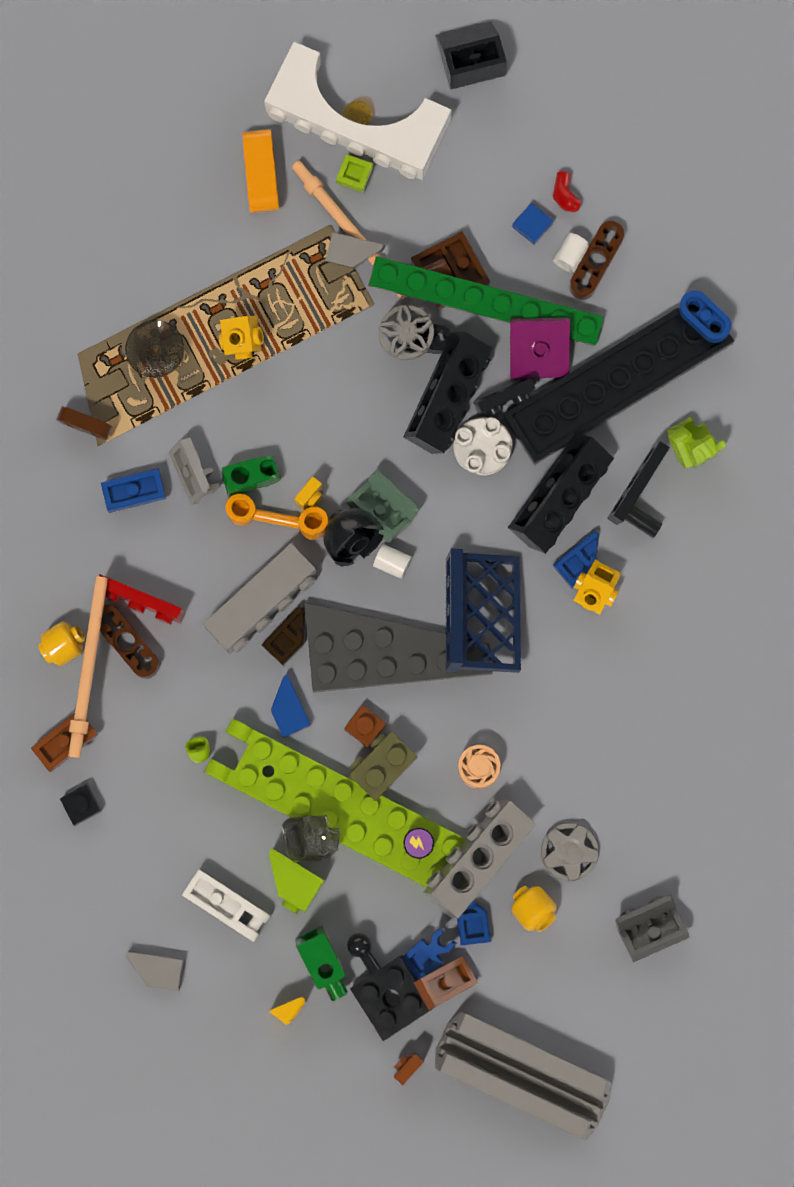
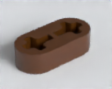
M61 406L56 421L103 440H108L113 426L104 421Z

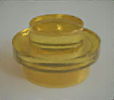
M356 100L346 105L343 117L359 124L369 125L372 119V111L368 104Z

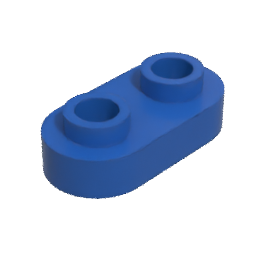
M690 291L682 297L679 304L681 317L704 339L712 343H718L727 338L731 330L729 317L704 293ZM696 305L699 311L691 312L688 306ZM717 325L720 331L717 333L712 332L710 326Z

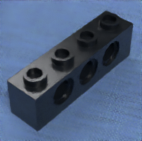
M465 331L452 332L403 438L431 454L445 453L450 448L454 440L453 433L457 425L465 417V407L468 400L475 394L478 388L477 381L479 376L489 364V354L492 347ZM461 361L465 366V371L463 374L461 373L459 368ZM449 387L453 392L451 401L447 395ZM437 414H439L441 418V423L439 427L436 425L435 422Z
M575 433L507 528L529 548L546 554L555 545L558 536L565 526L573 520L575 512L583 501L590 496L591 490L598 480L605 475L614 457L593 437Z

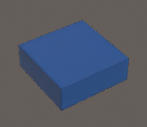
M530 203L512 224V228L535 245L553 225V220L534 204Z

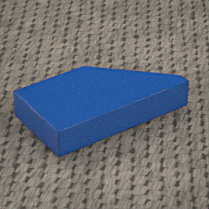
M596 530L553 564V568L571 589H573L581 572L587 574L594 560H596L598 532Z
M288 675L283 676L271 712L282 737L286 738L311 725Z
M472 901L462 915L457 918L461 946L491 942L487 911Z

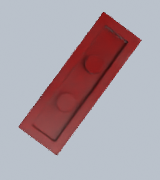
M108 578L106 599L117 602V599L120 598L129 602L127 607L144 614L146 609L156 613L155 619L171 625L175 621L181 624L185 615L182 608Z

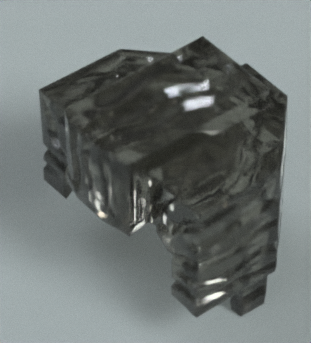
M327 815L293 817L286 819L282 824L285 853L294 863L320 861L323 858H330L338 851L340 831L339 828L333 829L329 827Z

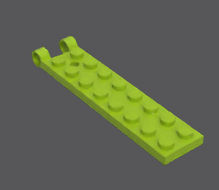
M233 718L225 732L248 744L235 771L213 759L209 760L204 770V773L426 888L428 887L426 882L435 871H441L448 863L446 858L449 853L456 847L460 848L467 840L382 795L374 801L355 781ZM272 766L274 768L273 776L265 777L263 775L264 767ZM414 828L428 830L434 839V848L431 854L423 859L410 857L404 849L405 835Z

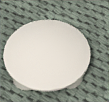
M479 417L466 422L457 430L453 444L454 454L460 466L467 472L479 476L491 475L500 471L508 463L513 448L509 431L502 423L492 417Z

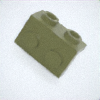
M392 731L387 736L382 733L371 744L374 750L366 758L363 755L359 756L349 767L352 770L349 778L355 781L374 801L418 758Z

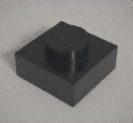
M87 784L60 798L74 826L102 812Z

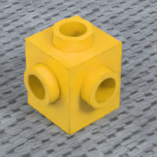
M243 316L220 320L219 344L221 349L224 350L225 355L235 354V360L253 358L252 352L262 351L261 345L264 342V335L261 327L258 326L257 316Z
M594 560L588 573L581 572L573 588L577 589L578 592L573 601L580 604L583 608L600 615L605 604L611 607L619 591L614 589L622 573Z

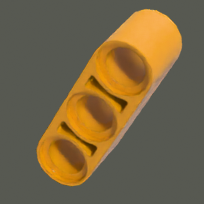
M271 129L242 132L250 213L279 210L272 131Z

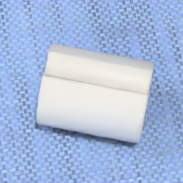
M568 233L553 262L565 271L575 272L589 247L587 245L588 242L576 234Z
M382 544L373 567L402 579L412 556Z

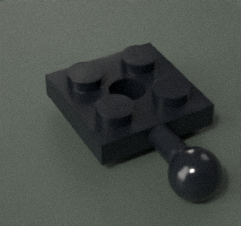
M355 933L348 939L347 949L352 956L361 958L371 975L351 987L350 990L382 1041H385L431 1010L427 1008L414 984V982L418 981V978L404 956L400 955L381 968L370 952L372 946L370 938L366 934ZM387 990H395L399 994V1005L392 1006L388 1004L385 998Z

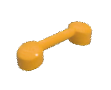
M245 494L232 495L226 502L225 510L228 519L238 526L248 525L255 520L296 528L300 530L305 538L316 540L323 536L328 524L326 512L319 507H309L300 514V517L256 509L253 500Z

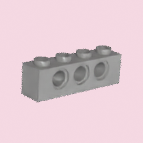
M496 800L485 811L487 816L481 824H475L467 832L465 843L460 848L456 847L449 853L446 858L448 863L441 871H435L427 880L426 884L428 887L423 893L449 917L459 918L536 826L511 800ZM496 825L500 826L502 830L501 838L498 841H495L492 837V830ZM479 848L482 851L483 857L481 862L476 865L473 862L472 855ZM460 872L463 876V882L460 887L456 888L453 885V876L455 873Z

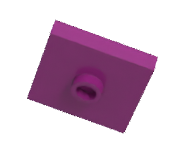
M569 318L510 319V379L563 378L569 374Z

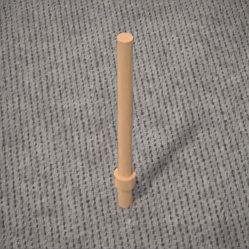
M300 160L295 162L291 168L303 181V187L310 196H315L348 236L366 240L324 190L322 181L317 176H313ZM378 253L367 259L372 266L374 265L375 257H380ZM397 294L400 299L405 297L404 295Z
M96 576L75 715L74 720L70 721L69 732H72L69 757H81L83 737L88 731L89 722H86L108 581V578Z

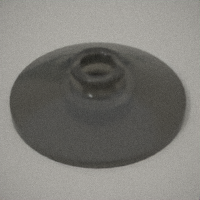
M149 320L136 326L129 334L125 346L126 357L131 367L139 374L150 378L163 377L172 373L180 365L184 356V342L181 334L173 325L161 320ZM160 348V355H151L152 349Z

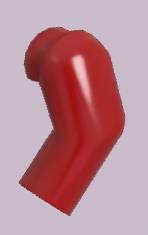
M559 171L556 175L553 199L564 211L575 213L581 207V200L568 189L571 174Z

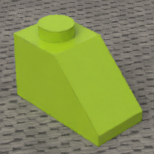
M271 848L269 858L279 897L284 899L281 905L295 914L299 910L307 912L325 881Z

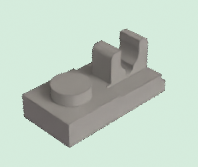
M190 437L179 440L169 451L191 504L197 503L203 496L214 493L220 487L219 482L214 484L208 483L207 477L214 471L210 467L202 469L199 452L194 447Z

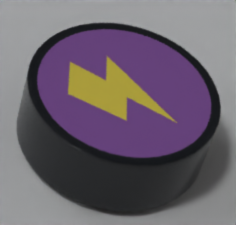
M414 828L405 835L404 849L410 857L423 859L429 856L434 848L433 836L424 828Z

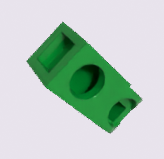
M274 456L253 458L224 466L221 472L228 498L235 494H242L273 485L281 480Z

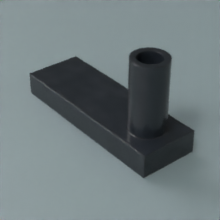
M659 441L651 447L607 518L609 521L618 525L626 520L651 538L656 536L663 523L634 504L668 452L669 446Z

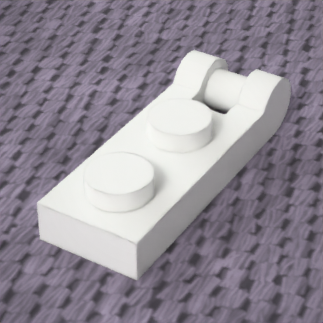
M200 869L182 894V896L253 942L259 936L257 931L263 922L266 924L271 917L268 913ZM245 911L253 915L247 926L239 921Z

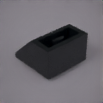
M491 21L436 35L450 90L506 76L507 60L500 36Z

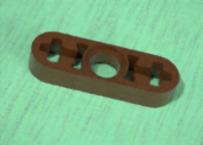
M607 221L599 227L571 278L569 288L575 298L586 300L595 293L623 242L624 230L619 223ZM613 230L616 232V239L612 238L606 249L602 247L606 238L605 233H610ZM595 253L601 254L605 259V264L601 267H593L589 263L588 258ZM587 272L592 274L588 281L590 289L584 288L583 291H580L578 289L579 284L576 281L582 282Z
M104 605L103 613L106 612L108 615L114 613L115 615L112 617L113 622L118 627L124 623L125 627L118 629L112 638L109 634L114 631L108 624L101 625L100 632L137 676L144 679L155 676L160 667L156 655L114 606ZM131 634L134 636L135 643L131 649L123 650L119 647L118 640L121 635ZM140 646L144 647L143 650L139 651L142 657L146 660L152 658L150 662L152 668L148 672L145 669L138 670L141 664L135 656L131 660L128 659V656L135 654Z

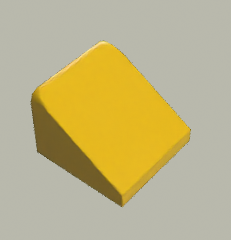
M302 996L271 1009L269 1012L284 1024L289 1025L307 1001Z

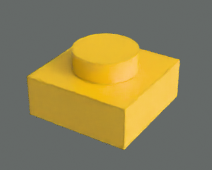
M312 476L294 498L295 505L302 511L309 508V506L315 507L323 497L321 493L323 491L322 483Z

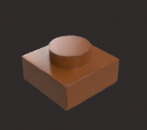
M362 705L344 730L365 747L369 748L384 729L386 723Z
M416 1053L411 1057L405 1054L394 1066L397 1070L394 1078L404 1085L424 1063V1060Z

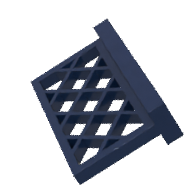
M450 549L446 557V672L458 673L460 669L513 673L521 671L519 556L463 553V549ZM467 562L478 563L485 572L475 579L467 571ZM499 564L512 565V576L506 581L493 570ZM488 574L500 585L491 595L479 583ZM473 587L485 598L477 607L467 599V593ZM503 589L512 597V604L506 610L494 599ZM488 602L500 613L491 623L479 612ZM467 608L471 611L469 615H467ZM474 615L486 627L477 636L467 628V621ZM503 617L513 626V632L507 638L494 627ZM488 631L501 642L492 651L479 640ZM467 637L471 640V642H469L468 644ZM512 638H513V645L509 642V640L512 639ZM473 644L486 655L480 662L467 661V650ZM505 646L513 654V664L502 663L494 654Z

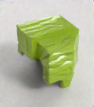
M690 417L680 422L679 425H675V427L667 430L668 438L677 461L686 469L691 466L694 469L698 468L710 459L715 458L717 453L726 447L724 440L717 442L705 423L695 426Z

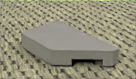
M332 232L325 261L357 268L367 259L385 250V245Z

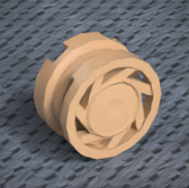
M474 745L466 749L459 759V776L466 785L472 788H486L496 781L500 773L501 763L493 749L486 745Z

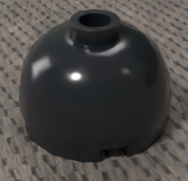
M361 508L338 510L331 515L326 525L323 541L329 556L336 565L341 567L355 564L352 560L353 558L361 555L364 559L378 547L384 536L379 534V530L384 529L370 512Z

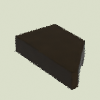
M300 605L261 644L283 667L304 646L303 608Z

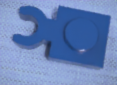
M444 928L439 929L433 934L431 944L423 938L404 955L418 980L432 973L444 962L439 956L440 953H447L455 947V941L450 942L447 946L440 943V936L446 931Z

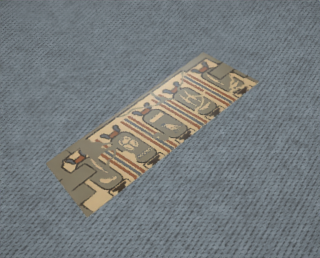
M331 224L78 353L91 417L113 426L108 440L96 437L97 446L122 435L374 305L355 268L325 261L332 232L335 233ZM243 316H257L258 326L261 327L264 335V342L261 345L262 351L252 352L253 358L235 360V354L225 355L224 350L221 349L219 344L220 320Z

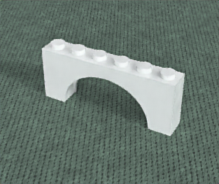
M293 42L265 98L266 113L278 122H284L285 120L294 124V127L303 133H315L328 144L336 145L338 143L345 146L350 153L356 156H368L381 167L388 168L391 166L398 169L400 174L409 179H415L416 177L423 180L451 122V109L425 98L413 114L399 122L382 126H371L353 122L333 110L319 91L317 76L321 66L320 53Z

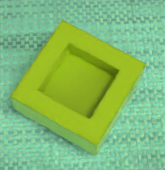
M346 154L337 175L336 184L363 193L373 170V163Z

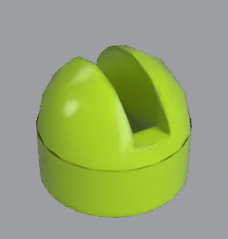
M194 737L185 744L187 756L192 762L203 763L210 757L211 748L205 737Z

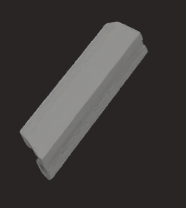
M462 1011L447 1023L443 1036L436 1047L435 1069L584 1140L599 1125L602 1114L610 1099V1081Z

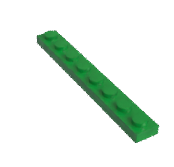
M378 256L375 257L368 286L509 324L510 319L569 318L570 340L592 346L597 344L603 316Z

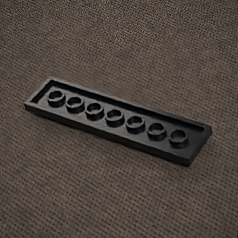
M696 305L688 306L691 312L699 311ZM678 307L505 412L503 418L533 464L536 465L567 446L575 433L587 434L733 345L734 339L729 333L727 338L721 342L712 343L707 341L681 317ZM717 325L710 326L712 332L717 333L720 331Z

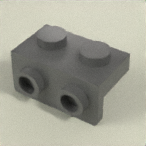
M672 895L666 897L659 896L652 899L648 905L639 909L626 910L615 920L618 933L633 962L690 938L689 932L675 907Z

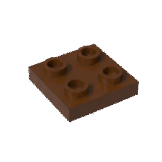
M463 231L411 257V262L415 267L487 286L490 285V280ZM435 304L437 310H440L445 307Z

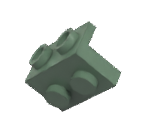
M379 470L374 471L368 482L352 494L346 502L350 508H361L370 512L382 525L384 530H379V534L384 535L383 538L388 543L404 531L419 512V508L415 505L414 501L404 495Z

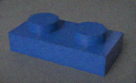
M159 469L101 483L108 513L166 499Z

